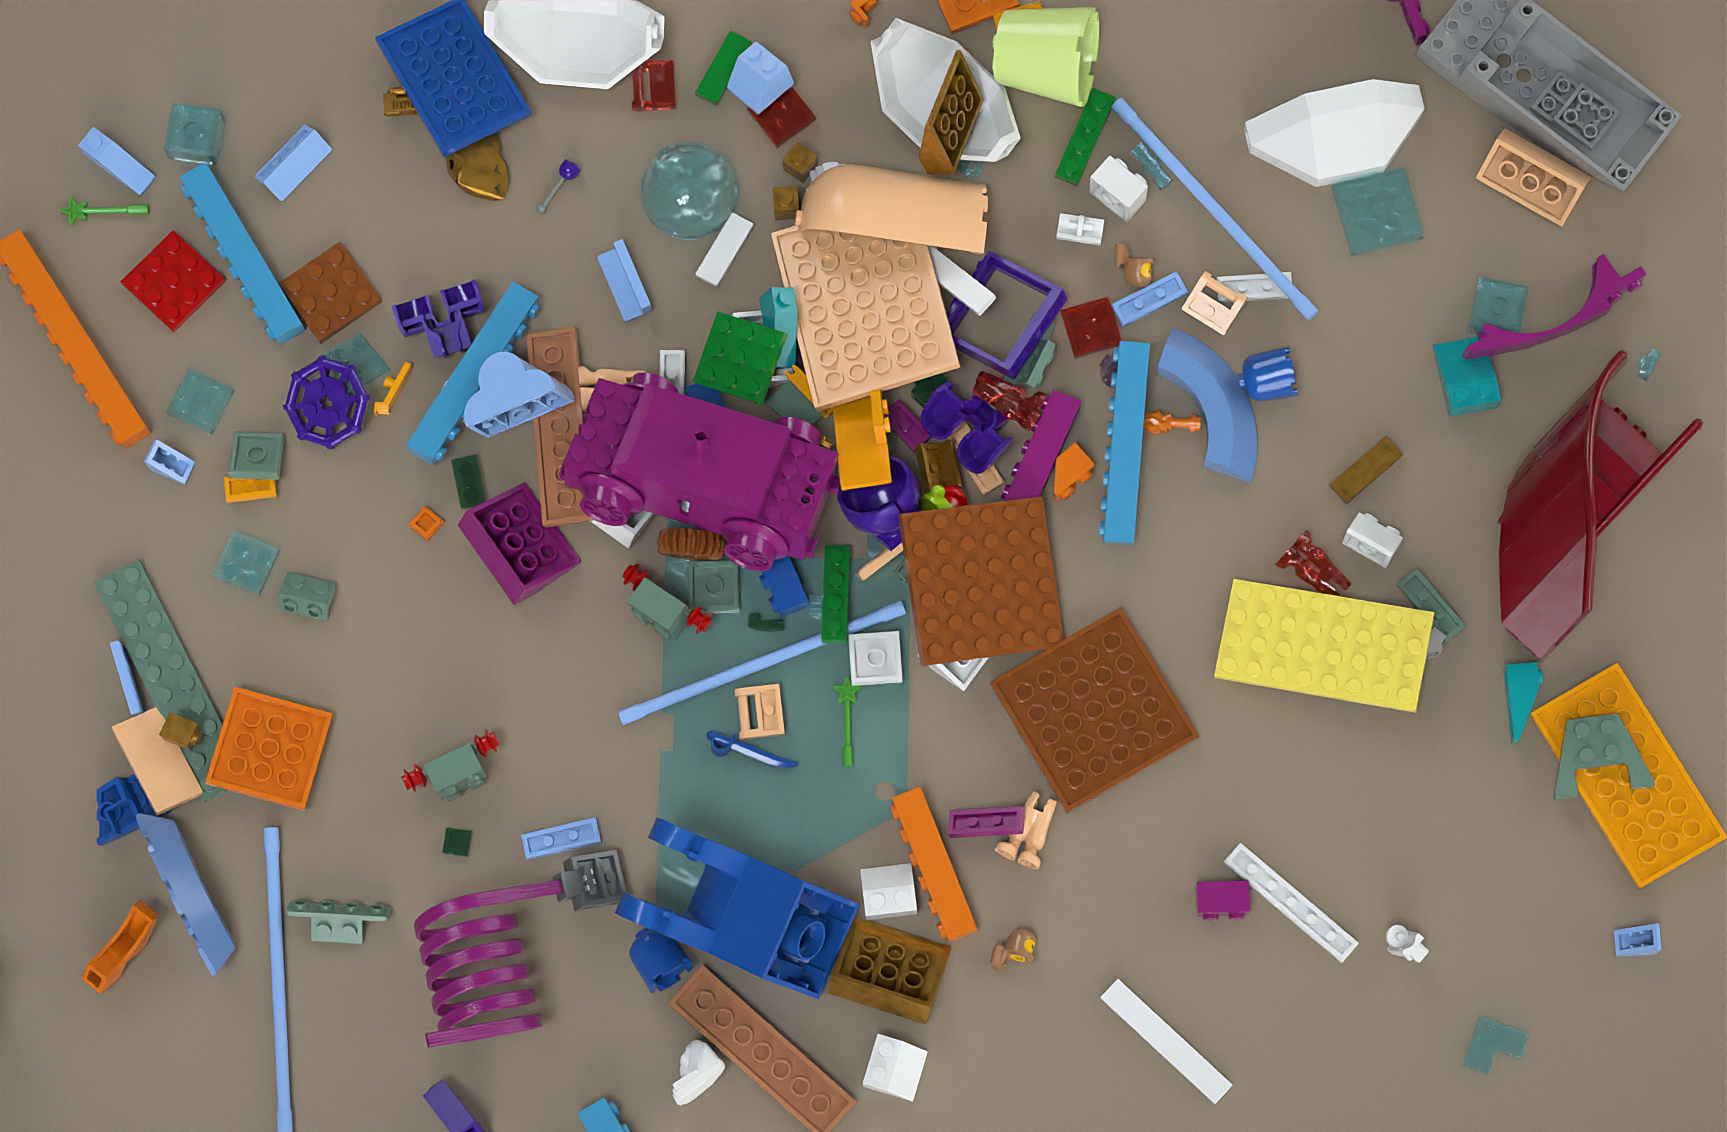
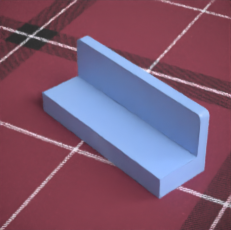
M304 124L254 177L260 184L266 186L280 201H283L332 149L313 128Z
M623 239L613 243L615 249L603 253L597 258L624 322H629L651 313L652 308Z

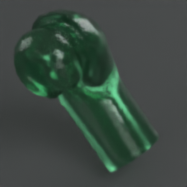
M751 613L747 617L749 621L747 625L751 630L761 632L784 631L785 624L783 618L761 620V614Z

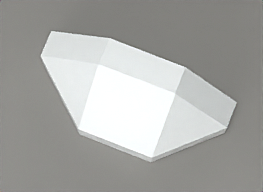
M489 0L484 10V34L539 83L609 89L661 49L664 39V16L637 0Z
M898 18L893 20L881 37L870 41L882 111L920 148L925 125L956 50H961L984 100L960 160L996 162L1010 154L1020 140V135L1006 89L1003 85L997 84L994 77L957 41Z
M1372 79L1303 94L1246 121L1244 134L1250 154L1315 187L1384 173L1421 119L1425 107L1419 85Z

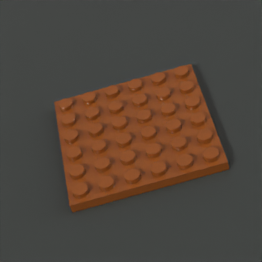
M1042 496L898 515L921 666L1045 650L1064 640Z
M1121 607L989 683L1067 814L1199 738V735Z

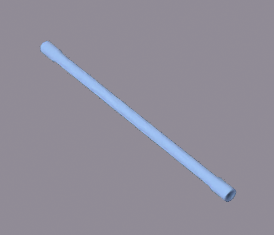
M1123 98L1115 101L1111 108L1140 136L1292 301L1295 308L1307 321L1312 319L1319 310L1304 294L1299 292L1144 124Z
M901 600L849 621L848 635L905 615L906 612ZM821 633L659 697L619 710L618 714L622 724H628L645 717L647 714L828 643H822Z
M270 827L264 828V851L266 853L278 1105L277 1132H293L290 1104L279 868L280 841L279 828Z

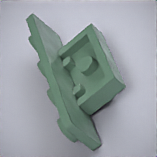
M1053 322L1016 378L1013 380L1005 375L1002 376L992 396L993 401L1008 410H1014L1023 390L1033 389L1040 384L1043 379L1042 372L1054 356L1053 350L1056 344L1048 340L1055 327Z
M305 899L291 901L286 909V916L311 917V941L362 944L364 941V920L387 922L391 915V907H385L383 904L365 906L359 905L356 902L334 904L332 901H321L314 903L308 902Z

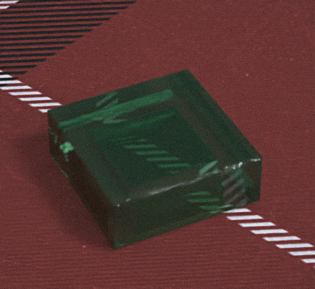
M446 828L442 853L468 857L472 831Z

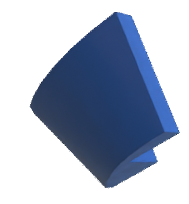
M135 774L128 778L116 777L97 789V821H99L97 844L100 846L140 829L135 816L139 813L161 818L171 812L172 809L156 816Z

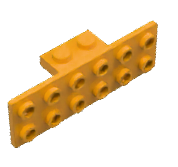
M880 390L870 391V396L834 406L833 413L841 489L848 490L891 483L886 434L891 432L889 417L885 418L884 416L889 414L887 399L883 400L882 392Z

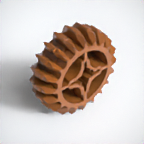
M665 528L659 531L657 551L665 557L712 561L723 558L725 543L723 535L712 531Z

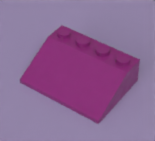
M525 482L467 510L458 524L460 530L513 605L533 596L581 563V560L557 526L547 528L542 526L541 504Z

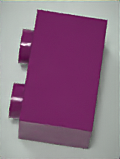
M1249 881L1196 883L1197 916H1203V920H1218V916H1229L1230 920L1244 919V915L1249 914Z

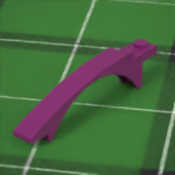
M1603 254L1592 265V284L1588 299L1581 311L1572 319L1556 328L1537 333L1511 332L1487 323L1480 328L1482 331L1477 333L1479 340L1466 347L1462 357L1465 360L1513 352L1570 334L1605 316L1611 309V305L1623 297L1621 294L1629 290L1632 293L1643 285L1641 281L1646 276V272L1640 266L1620 278Z

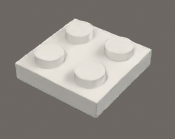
M899 631L848 635L852 686L903 682Z

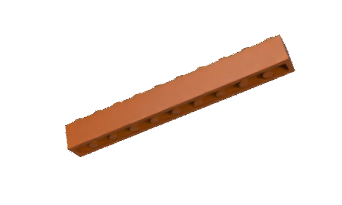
M18 229L1 239L0 264L2 266L7 264L11 270L7 275L15 286L19 284L23 289V292L20 293L27 306L31 304L34 306L36 311L32 314L40 326L46 325L49 330L45 333L53 346L58 344L62 350L58 352V355L65 365L70 363L74 371L71 372V375L78 385L83 383L87 389L83 394L91 405L96 403L100 411L96 413L103 425L108 423L113 431L109 432L115 444L119 445L121 443L125 449H128L149 436L151 432L21 230Z

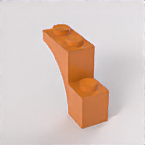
M141 900L137 901L111 940L87 963L81 979L98 993L102 994L121 977L126 963L146 947L159 915Z

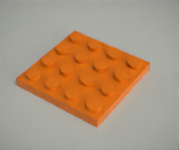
M234 686L205 784L304 811L333 713Z

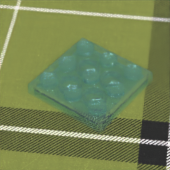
M1404 167L1332 185V191L1351 256L1424 238Z

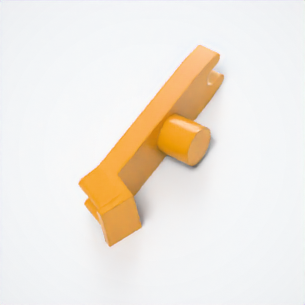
M405 362L396 379L389 376L386 377L383 386L390 389L384 402H375L374 413L376 416L378 414L390 415V409L413 368L411 363Z
M792 365L795 373L790 374L786 371V377L814 406L807 376L796 365ZM833 407L818 411V413L826 419L833 413Z

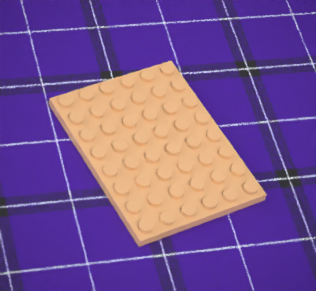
M799 225L771 233L784 288H794L798 310L797 340L814 407L817 412L870 396V391H886L961 367L928 245L834 231L805 230L800 232L798 231Z

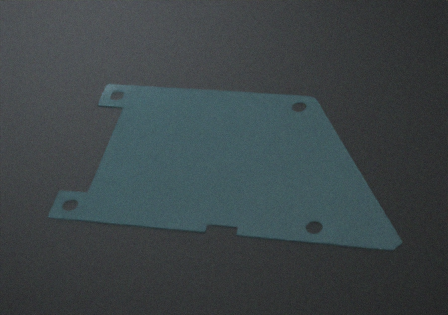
M667 520L668 529L687 528L705 530L676 520ZM867 533V558H850L848 622L875 612L901 600L906 612L905 615L881 622L853 633L899 631L903 681L900 683L861 685V690L854 694L857 703L853 704L850 702L853 767H842L844 702L838 704L840 694L833 690L834 685L843 686L846 677H849L852 686L849 637H847V643L825 644L663 708L661 714H674L673 751H660L659 818L791 874L893 817L889 808L890 805H893L892 799L889 801L879 800L875 795V789L879 783L889 782L895 788L894 797L908 791L910 592L908 579L906 582H902L892 574L904 559L903 551L862 581L859 580L855 573L882 552L879 542ZM666 557L665 591L688 607V562L702 560ZM723 557V558H721V559H719V560H712V561H722V560H730V559H729L728 557ZM790 557L808 599L809 607L782 618L779 611L774 613L768 600L772 597L769 588L764 590L759 576L763 575L762 571H752L739 566V611L711 612L713 622L705 633L701 631L697 634V627L693 625L688 628L686 625L676 640L670 636L667 639L664 638L662 695L821 633L824 558H805L803 561ZM811 602H821V604H811ZM811 608H821V610H811ZM779 684L785 735L756 738L747 741L739 740L741 727L738 699L735 698L734 690L745 687ZM755 696L748 697V706L752 730L758 729ZM708 731H714L716 735L720 733L730 738L735 734L736 740L775 756L798 762V766H773L733 749L726 756H716L711 750V740L707 739L706 734ZM714 742L715 747L719 749L726 748L725 746H722ZM658 843L656 905L668 908L679 915L684 914L704 872L705 863L699 860L694 862L688 859L685 854Z

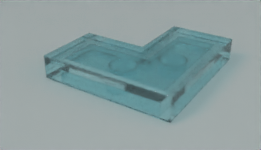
M1480 1016L1463 1066L1488 1075L1496 1051L1521 1060L1530 1034Z

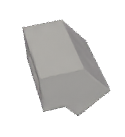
M1436 627L1431 632L1427 658L1437 657L1443 651L1442 643L1446 636Z

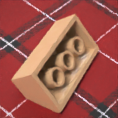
M1505 128L1496 139L1476 179L1562 227L1585 190L1591 176Z

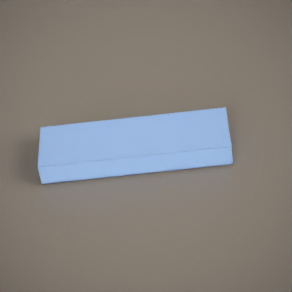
M1176 271L1111 304V309L1121 327L1124 328L1188 295V290Z
M115 641L110 643L130 713L135 717L144 713L125 646L121 642Z
M596 817L521 835L527 861L602 843Z

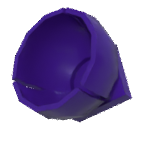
M889 456L891 483L842 490L840 484L837 499L840 509L855 529L870 534L888 550L892 551L902 543L898 515L922 510L918 508L920 489L914 474L903 460Z

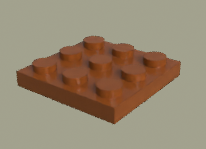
M340 242L278 283L320 344L382 303L377 293Z

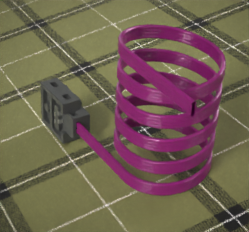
M616 850L570 857L563 862L565 872H560L552 877L553 881L460 896L428 909L415 920L413 926L416 938L424 942L419 949L421 960L425 966L430 967L425 974L427 986L431 991L436 992L431 999L435 1015L442 1017L437 1024L438 1031L425 1034L428 1048L541 1028L542 1024L540 1015L533 1014L450 1029L457 1023L484 1012L535 1003L536 999L533 989L507 992L467 1002L443 1004L452 997L470 989L530 977L528 965L518 964L489 969L462 977L437 979L444 973L464 964L523 953L524 949L521 939L477 945L457 952L431 954L436 949L454 940L517 928L518 924L515 914L475 919L441 929L425 928L445 916L466 909L556 894L558 902L572 900L574 911L618 905L623 893H627Z

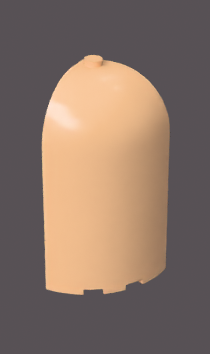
M839 165L824 171L809 185L802 200L801 210L796 211L795 225H799L798 231L800 232L805 230L843 232L970 251L972 254L980 255L984 253L987 222H982L983 212L988 210V196L983 195V193H986L987 188L985 184L863 165Z

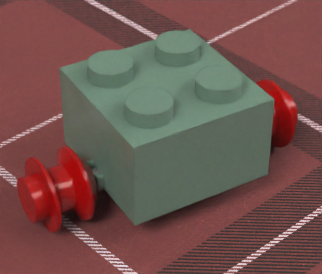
M638 563L634 566L629 565L622 575L624 578L623 584L632 583V590L635 591L627 602L632 608L630 612L635 615L634 617L644 625H647L648 622L651 623V626L655 629L654 631L665 639L670 636L674 640L677 639L686 625L688 628L693 625L697 627V634L701 631L705 633L710 628L713 622L711 612L706 615L703 614L702 606L688 609L684 603L648 580L649 571L646 569L641 572Z
M485 729V736L481 738L475 734L474 743L476 746L468 743L423 765V770L416 764H414V770L411 772L404 769L405 775L401 776L407 790L412 788L415 793L417 785L421 784L426 787L427 776L442 801L446 799L447 801H452L460 797V792L468 788L475 790L483 786L484 781L488 777L476 753H478V750L480 755L487 757V751L492 749L497 752L496 747L500 744L494 732L488 733L487 729Z

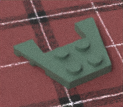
M1619 714L1566 721L1554 800L1579 796L1575 771L1625 764L1630 790L1652 788L1655 786V782Z

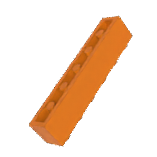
M921 787L892 797L893 805H890L889 808L894 820L899 819L903 828L899 829L900 836L904 844L909 842L912 852L908 853L913 868L918 866L921 872V876L917 878L922 891L928 890L931 899L927 900L932 915H938L940 923L936 924L941 938H947L948 943L976 933L977 927Z

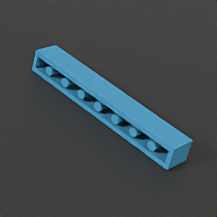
M206 162L180 176L184 183L180 188L187 199L192 197L196 203L192 208L199 219L204 217L207 225L204 228L211 239L216 237L220 245L216 246V249L224 260L228 257L232 265L228 269L235 280L240 278L244 284L240 289L247 300L252 298L255 306L252 309L259 320L264 318L268 326L264 330L272 341L276 338L279 345H282L306 331Z
M515 282L511 283L407 442L406 447L409 453L431 466H434L436 461L440 462L447 452L445 447L450 440L454 441L461 430L459 426L464 419V411L468 400L476 392L480 391L478 377L481 366L487 358L495 353H512L514 349L512 344L516 338L521 339L527 329L525 324L529 318L533 319L540 309L537 295Z
M1120 341L1119 348L1114 347L1113 362L1118 363L1117 372H1112L1111 387H1116L1115 397H1110L1109 412H1114L1113 422H1108L1107 437H1112L1111 447H1106L1105 462H1110L1109 472H1104L1103 487H1108L1107 497L1102 496L1101 512H1106L1105 522L1100 521L1099 537H1104L1103 543L1134 545L1150 343Z

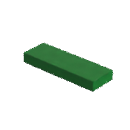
M730 31L695 91V95L717 106L727 89L738 56L752 45V41Z

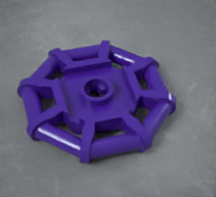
M322 355L318 356L314 362L291 374L292 381L283 410H286L297 432L298 439L326 446L327 449H334L337 444L354 434H360L370 395H367L353 364L347 365ZM319 370L321 377L310 382L307 377ZM330 370L342 373L340 379L330 377ZM349 381L356 393L354 396L347 390V383ZM302 385L305 387L302 403H296L300 386ZM328 395L329 401L332 402V406H327V408H325L323 404V399H326ZM354 402H357L354 416L352 419L350 417L352 406ZM297 409H302L303 415L308 419L305 425ZM345 423L347 425L345 429L335 433V427L338 424ZM315 426L326 428V435L324 436L312 431Z

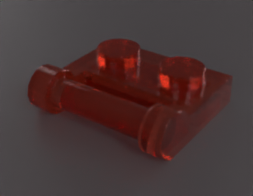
M673 59L644 61L631 71L634 101L631 103L632 111L676 109ZM642 72H649L651 101H644Z

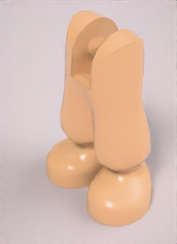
M579 366V385L581 386L580 394L583 411L586 412L588 402L594 388L589 386L596 385L599 378L623 385L630 383L633 375L647 371L598 369L595 372H591L586 367Z
M1035 791L1032 792L1023 807L1025 809L1023 834L1008 835V842H998L994 850L1003 857L1015 861L1019 848L1025 841L1026 845L1019 855L1017 862L1028 868L1039 869L1041 861L1036 853L1045 844L1057 801L1049 798L1042 813L1035 809L1040 794Z

